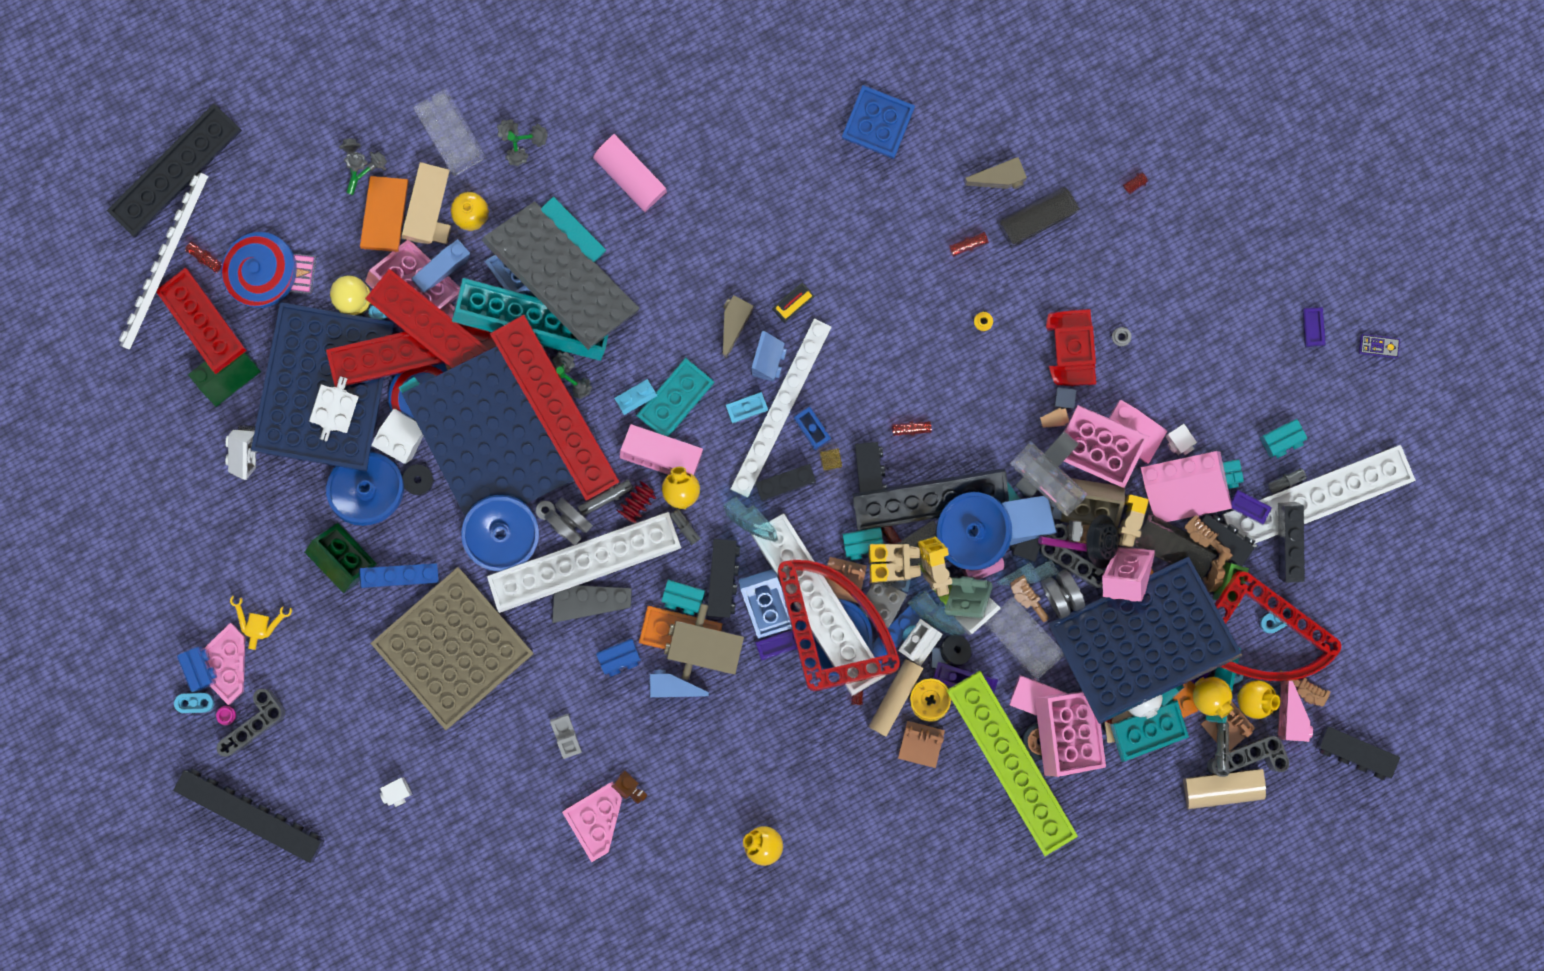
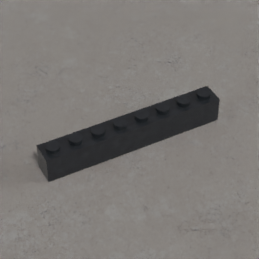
M191 768V770L186 769L183 771L173 791L309 863L314 862L324 843V840L320 839L321 835L313 831L309 833L303 830L304 826L294 822L292 824L286 821L287 817L282 814L276 813L275 815L269 812L270 808L265 805L259 804L258 806L252 803L253 799L248 796L242 795L241 797L235 794L236 790L231 787L225 786L224 788L218 785L219 781L214 778L208 777L206 779L201 776L202 772L197 769Z

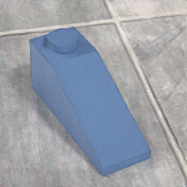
M457 239L434 257L411 280L424 294L466 264L470 252Z
M654 670V674H650V697L709 696V692L672 674H666V670Z

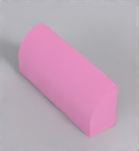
M615 134L595 153L593 159L644 212L667 193L663 184Z
M631 424L620 450V458L668 475L673 468L680 466L686 469L687 475L691 473L695 476L703 449Z
M1019 675L1009 705L1037 715L1035 698L1065 694L1066 692Z

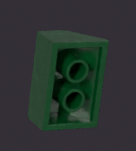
M244 352L217 374L204 361L188 375L199 390L217 407L260 374L261 370L247 352Z
M339 523L313 539L304 552L343 594L360 581V568H373L377 565Z

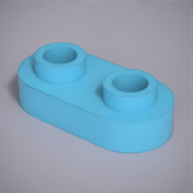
M1285 608L1284 611L1286 610L1289 613V616L1286 618L1288 619L1291 616V611L1289 608ZM1270 612L1260 620V627L1265 633H1275L1287 626ZM1268 620L1272 622V627L1270 628L1266 625Z
M208 693L180 694L174 701V707L180 713H204L211 711L215 702L214 698ZM204 699L208 701L207 706L202 705ZM184 700H187L189 703L187 707L183 706Z

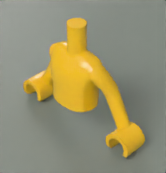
M234 596L230 599L231 605L236 608L241 631L250 637L248 649L256 650L258 639L268 638L281 620L292 614V608H290L289 614L285 615L283 613L284 606L281 607L280 614L267 628L268 616L249 613L246 624L241 607L243 603L242 597L238 604H234Z

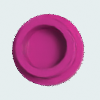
M230 706L220 707L216 713L217 721L222 725L232 724L236 719L235 710Z

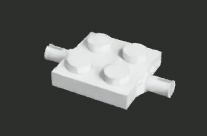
M340 376L337 387L320 385L309 422L323 427L320 437L322 440L328 441L331 430H338L344 433L348 431L359 396L344 390L347 378L343 380V377Z

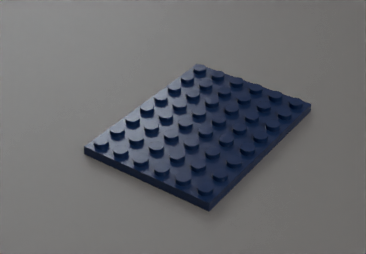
M280 302L251 452L367 472L385 377L345 386L344 390L348 393L359 396L347 433L331 430L328 441L322 440L320 437L323 427L309 422L320 385L335 387L326 350L393 335L395 323Z
M497 346L402 393L464 516L475 503L489 496L507 495L527 504L574 480Z
M1189 557L1151 574L1142 601L1103 597L1078 611L1070 613V615L1063 619L1059 618L1049 623L1099 724L1242 656L1238 645Z

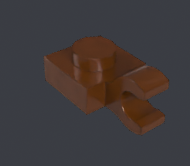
M623 771L611 786L624 799L630 796L637 804L641 801L643 802L647 797L644 791L636 788L639 783L626 771Z

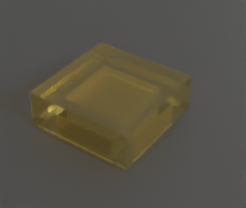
M839 448L820 452L824 471L842 468Z

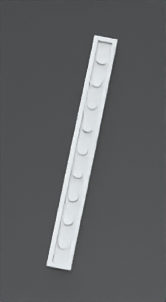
M198 173L197 176L194 175L189 184L192 187L189 193L186 192L182 199L184 205L181 210L178 209L176 212L174 227L169 228L166 234L168 240L166 244H162L158 252L160 258L158 262L155 261L150 270L153 273L150 279L147 278L143 285L145 291L142 297L139 296L137 298L135 313L130 314L127 320L129 326L126 331L122 332L119 338L120 346L126 349H130L208 178L203 173Z
M816 319L813 320L731 487L732 491L747 498L749 497L831 330V326Z

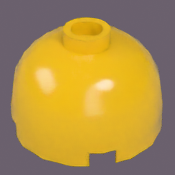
M461 193L451 204L450 212L452 219L463 230H477L488 220V205L483 197L476 193Z

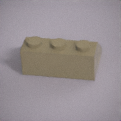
M1068 478L1064 491L1062 518L1060 521L1069 523L1070 520L1080 521L1081 525H1090L1097 516L1107 515L1112 519L1117 530L1125 503V488L1117 485Z

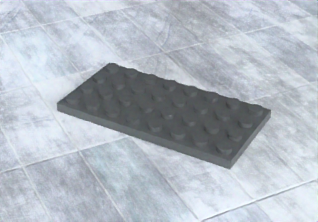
M535 201L485 235L482 239V242L588 350L640 309L595 262L588 259L582 253L581 249L555 225L553 220L549 219L542 212L541 207Z

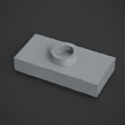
M1070 520L1067 538L1072 541H1080V537L1083 534V526L1080 521Z

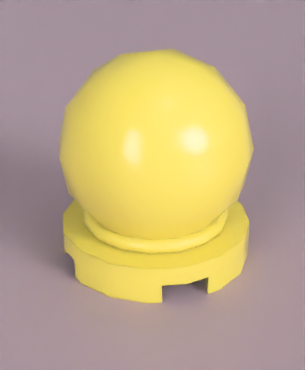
M346 275L338 278L332 284L330 299L335 308L341 313L359 316L369 309L370 303L365 298L371 291L361 279Z

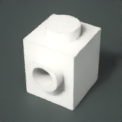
M1185 424L1165 436L1169 441L1168 446L1170 450L1178 455L1182 452L1184 455L1194 450L1193 445L1197 443Z
M404 777L380 788L382 791L380 793L381 799L388 806L394 804L397 807L406 802L405 798L413 795Z

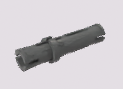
M626 479V481L615 487H610L609 490L578 506L582 516L585 517V515L614 499L617 501L620 496L634 490L629 479Z
M1228 722L1216 724V774L1220 777H1226L1229 774L1231 755L1229 753Z

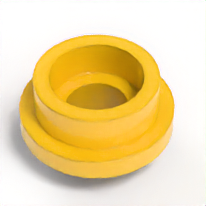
M980 312L974 318V325L980 331H987L993 325V318L987 312ZM985 318L987 324H981L980 319Z

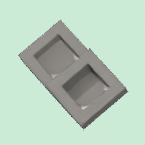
M569 714L551 719L550 723L563 759L582 753Z

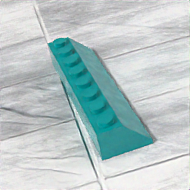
M462 279L452 322L493 332L516 318L525 315L542 346L601 361L605 353L608 335L588 350L538 298L473 280Z

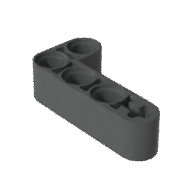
M1064 431L1015 487L1028 498H1031L1079 443Z
M1056 524L1055 528L1062 529L1063 537L1057 538L1054 534L1046 536L1048 538L1066 540L1068 529L1063 524ZM1041 544L1039 552L1043 558L1064 570L1066 569L1070 574L1094 588L1103 587V582L1097 584L1095 577L1091 576L1089 579L1087 577L1091 574L1092 570H1094L1092 575H1101L1102 577L1105 571L1095 567L1092 563L1066 548L1053 546V554H1046L1044 551L1045 545ZM1063 554L1070 557L1068 565L1063 564L1061 561ZM1079 564L1086 566V574L1082 575L1078 572Z
M258 689L255 691L253 701L260 712L217 744L219 755L223 757L235 755L285 717L284 707L271 690ZM263 692L268 696L265 703L260 701V694ZM273 708H277L279 711L277 718L271 716ZM258 719L263 722L261 730L255 727V722ZM242 731L247 733V739L244 742L239 738ZM236 743L229 747V751L224 750L226 748L225 744Z
M1266 736L1229 751L1231 755L1229 772L1261 759H1265L1267 767L1274 772H1284L1290 764L1282 741L1275 736ZM1269 740H1272L1274 742V748L1272 750L1268 748ZM1252 747H1255L1257 751L1255 757H1252L1250 754ZM1234 754L1239 756L1237 764H1234L1232 761ZM1213 757L1209 759L1207 769L1210 773L1217 775V769L1215 768L1217 761ZM1277 758L1281 760L1280 768H1277L1275 766V760Z

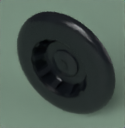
M1099 515L1091 522L1086 537V549L1091 563L1095 567L1103 569L1114 558L1119 547L1118 532L1114 522L1107 515Z

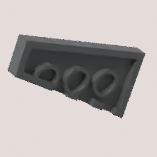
M573 586L554 593L552 623L631 608L632 588Z

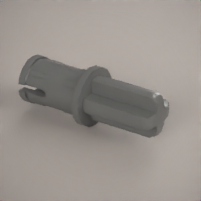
M1300 468L1292 473L1283 474L1281 478L1269 483L1268 488L1271 493H1275L1286 487L1291 488L1292 485L1305 480L1307 477L1304 470Z
M679 509L671 513L670 517L680 529L679 532L684 534L691 546L701 539L692 528V523L687 521Z

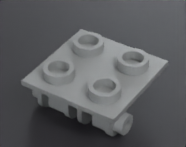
M878 582L872 584L866 596L882 617L886 627L889 628L907 594L885 582ZM860 606L859 608H860V609L863 611V613L868 617V615L866 614V612L864 611V609Z

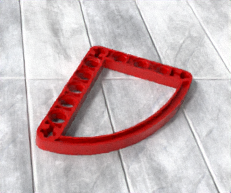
M789 560L780 563L778 577L808 689L811 691L824 690L891 674L898 670L900 660L882 617L867 596L852 581L831 567L818 562ZM784 566H787L788 569H791V571H789L790 579L783 582V580H786L787 577L786 573L781 571L783 570ZM796 570L817 573L845 589L860 604L874 624L887 655L821 670ZM793 584L797 590L795 593L790 594L786 591V586ZM797 602L801 605V610L793 612L790 605ZM803 621L806 624V628L799 631L796 629L795 623ZM801 640H809L811 647L809 649H802L800 646ZM807 658L815 660L816 665L813 668H808L805 665ZM888 659H891L892 662L896 663L894 664L893 668H890V666H884V671H881V665L879 661H882V665L887 664ZM873 663L877 666V671L869 673L866 666ZM856 668L858 676L855 678L848 676V669ZM818 670V672H815L816 680H820L818 686H814L813 683L810 684L812 674L807 675V672ZM836 672L840 679L837 682H831L828 675Z
M1236 572L1215 603L1217 609L1219 607L1225 609L1226 613L1222 618L1226 624L1244 595H1247L1324 652L1317 660L1307 666L1283 672L1255 670L1234 662L1220 666L1230 672L1268 681L1296 680L1322 670L1335 659L1341 650V642L1247 572ZM1239 577H1244L1243 580L1251 584L1249 586L1246 584H1240L1241 580L1239 579ZM1255 586L1261 588V594L1258 597L1253 594ZM1230 591H1234L1236 594L1233 602H1230L1227 598ZM1270 597L1276 599V605L1273 608L1268 605ZM1285 608H1289L1291 611V616L1288 619L1283 616ZM1300 619H1304L1306 622L1303 630L1298 628V621ZM1315 630H1319L1321 634L1320 639L1317 641L1313 639V632ZM1326 641L1328 643H1333L1332 646L1334 647V649L1331 650L1330 646L1323 642Z

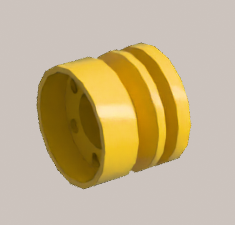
M932 678L917 683L910 697L911 709L914 714L921 720L929 722L937 721L944 717L951 704V698L946 691L948 690L947 686L940 680ZM933 696V701L936 703L928 706L925 698Z

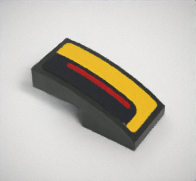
M801 283L777 303L772 310L786 323L801 308L812 301L815 296Z

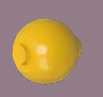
M684 467L673 468L662 484V495L665 501L675 508H688L697 501L700 494L698 479L691 473L687 475Z
M1202 677L1194 684L1196 688L1193 691V702L1201 713L1208 716L1219 715L1222 719L1234 709L1230 705L1232 701L1231 688L1224 680L1217 677H1208L1206 679Z
M1261 680L1247 682L1241 687L1237 695L1240 710L1246 716L1253 719L1265 718L1280 706V698L1276 695L1273 687Z
M761 826L745 835L743 847L747 857L753 863L767 866L775 863L780 858L783 852V840L780 834L773 828Z

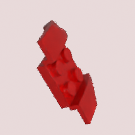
M1091 309L1049 313L1046 329L1047 331H1054L1057 366H1049L1054 383L1061 386L1096 385V357Z

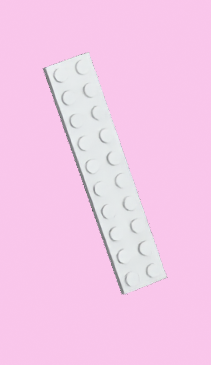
M1401 445L1259 500L1272 507L1264 525L1234 510L1223 514L1222 517L1225 524L1228 526L1229 524L1234 525L1239 529L1238 533L1244 537L1248 535L1256 541L1255 543L1278 535V503L1298 502L1304 505V524L1416 480Z
M667 512L489 575L487 578L497 610L500 613L678 550L681 546L670 514Z
M784 513L751 532L752 537L772 569L777 573V576L778 567L781 562L789 560H809L814 562ZM784 566L783 570L781 571L785 572L787 579L783 580V582L790 579L789 571H791V569H788L787 566ZM796 570L811 631L833 667L875 658L824 576L813 572ZM793 584L786 586V591L790 594L795 593L797 590ZM794 602L798 611H800L801 605L797 602ZM870 663L866 666V669L869 673H875L877 666ZM850 668L847 674L851 678H855L858 676V670ZM886 675L845 684L851 696Z

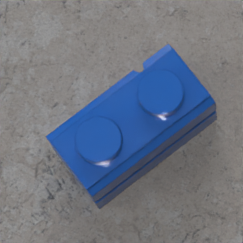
M810 407L794 417V421L814 451L831 441V437L825 432V428Z
M633 639L596 653L604 675L609 674L610 677L621 673L620 669L627 667L629 670L639 666L638 662L641 661Z
M196 647L177 655L191 692H196L216 683L215 678H217V674L213 667L210 668L208 663L210 656L206 649L203 650L202 647Z

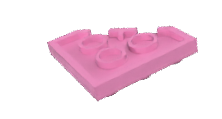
M230 623L204 648L210 656V660H208L210 668L213 667L217 674V678H215L216 683L210 685V687L228 705H231L244 692L245 636L233 623Z
M613 781L562 812L591 862L608 853L622 802V796L611 787Z

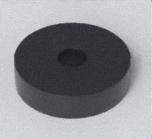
M419 464L412 465L403 474L404 488L413 495H424L432 489L434 476L427 467ZM416 477H421L420 483L415 482Z
M951 635L941 643L940 653L947 664L958 667L970 659L971 647L964 637Z

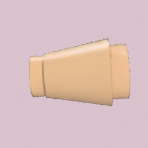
M1058 408L1040 417L1043 428L1066 426L1065 424L1069 423L1066 408Z

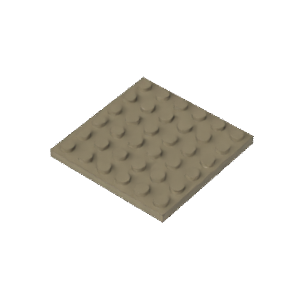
M459 567L370 643L446 731L534 655L532 650Z

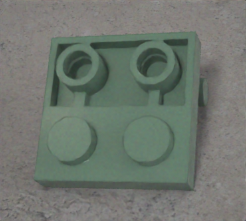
M951 577L952 584L950 585H952L944 610L946 615L983 618L993 587L992 583L987 580H978L974 577Z

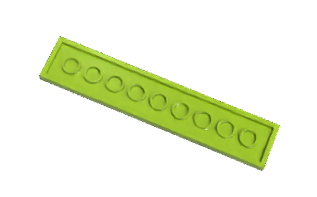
M981 671L976 672L946 690L1043 855L1047 856L1078 837Z

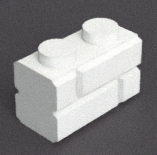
M920 619L898 651L921 666L943 634Z

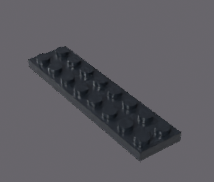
M213 103L106 211L136 238L190 183L194 175L197 176L242 130Z
M1003 468L853 493L857 530L862 531L939 518L943 509L951 500L959 495L970 492L990 495L1001 503L1008 502L1006 470Z

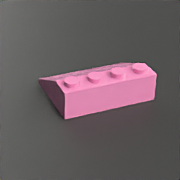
M409 240L400 245L399 252H391L371 268L365 280L373 289L385 273L391 269L442 311L458 297L460 286L448 276L423 294L411 279L431 260Z
M1077 405L1064 431L1079 444L1064 462L1125 488L1149 436Z
M1215 451L1141 467L1145 489L1156 524L1232 509L1221 452Z
M1083 692L1035 698L1045 776L1059 777L1106 767L1101 724L1098 723Z

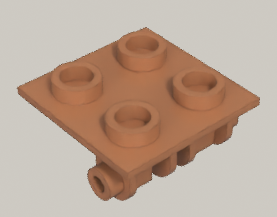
M829 557L828 567L843 574L861 590L867 566ZM825 577L837 598L858 603L840 585Z
M1232 701L1230 705L1234 709L1227 715L1226 720L1229 723V751L1245 737L1250 736L1255 729ZM1205 720L1201 725L1217 743V722Z
M907 721L898 759L936 768L945 730Z

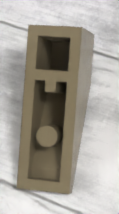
M1019 157L966 177L964 183L966 186L1004 189L1013 187V189H1017L1024 185L1023 182L1026 181L1027 176Z
M734 295L732 299H727L723 307L725 309L723 357L726 359L754 310L753 305Z

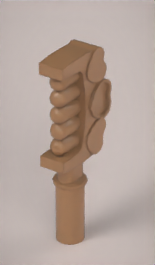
M1198 515L1194 516L1185 525L1187 532L1191 533L1190 537L1204 547H1208L1211 544L1221 554L1224 546L1216 540L1218 534H1214L1207 525H1204V522L1198 519ZM1230 553L1226 560L1228 561L1233 555Z
M1227 547L1223 548L1217 560H1212L1213 567L1209 571L1208 576L1202 579L1208 592H1216L1223 584L1225 570L1222 566L1225 565V561L1230 554V549Z
M1025 575L1011 582L1010 586L1017 602L1021 603L1025 608L1032 606L1043 622L1048 621V615L1041 607V604L1038 603L1040 597L1034 593L1032 587L1027 583Z
M1303 678L1301 681L1298 679L1289 680L1293 681L1295 687H1297L1299 697L1303 698L1304 702L1320 707L1325 705L1330 691L1318 688L1313 683H1309L1306 678Z

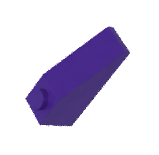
M938 662L933 679L940 680L942 683L953 687L976 672ZM983 675L992 692L995 693L998 679Z

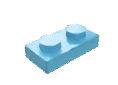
M648 379L614 399L623 414L626 415L655 398L657 394Z
M762 392L726 405L732 424L768 411Z

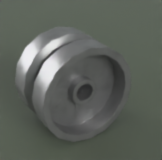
M561 497L555 505L562 515L559 516L555 511L549 510L544 518L564 539L567 538L573 545H576L581 539V535L574 528L577 526L582 532L587 533L593 525Z
M1066 569L1057 573V582L1051 577L1041 581L1046 597L1060 619L1070 615V607L1075 611L1085 607L1079 587Z

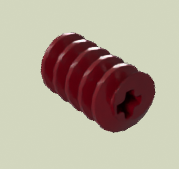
M639 481L642 487H634L637 493H629L632 499L625 498L627 505L620 504L622 511L616 510L633 523H637L635 516L642 517L640 510L647 511L645 504L652 505L649 498L655 500L657 498L654 491L642 481Z

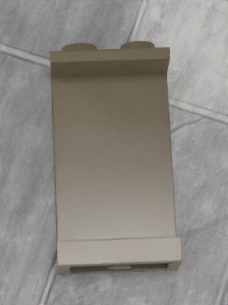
M675 621L674 624L670 625L668 635L671 636L670 643H666L664 654L667 655L666 659L736 674L744 637Z

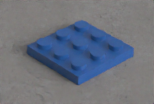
M863 85L841 139L894 159L915 105Z

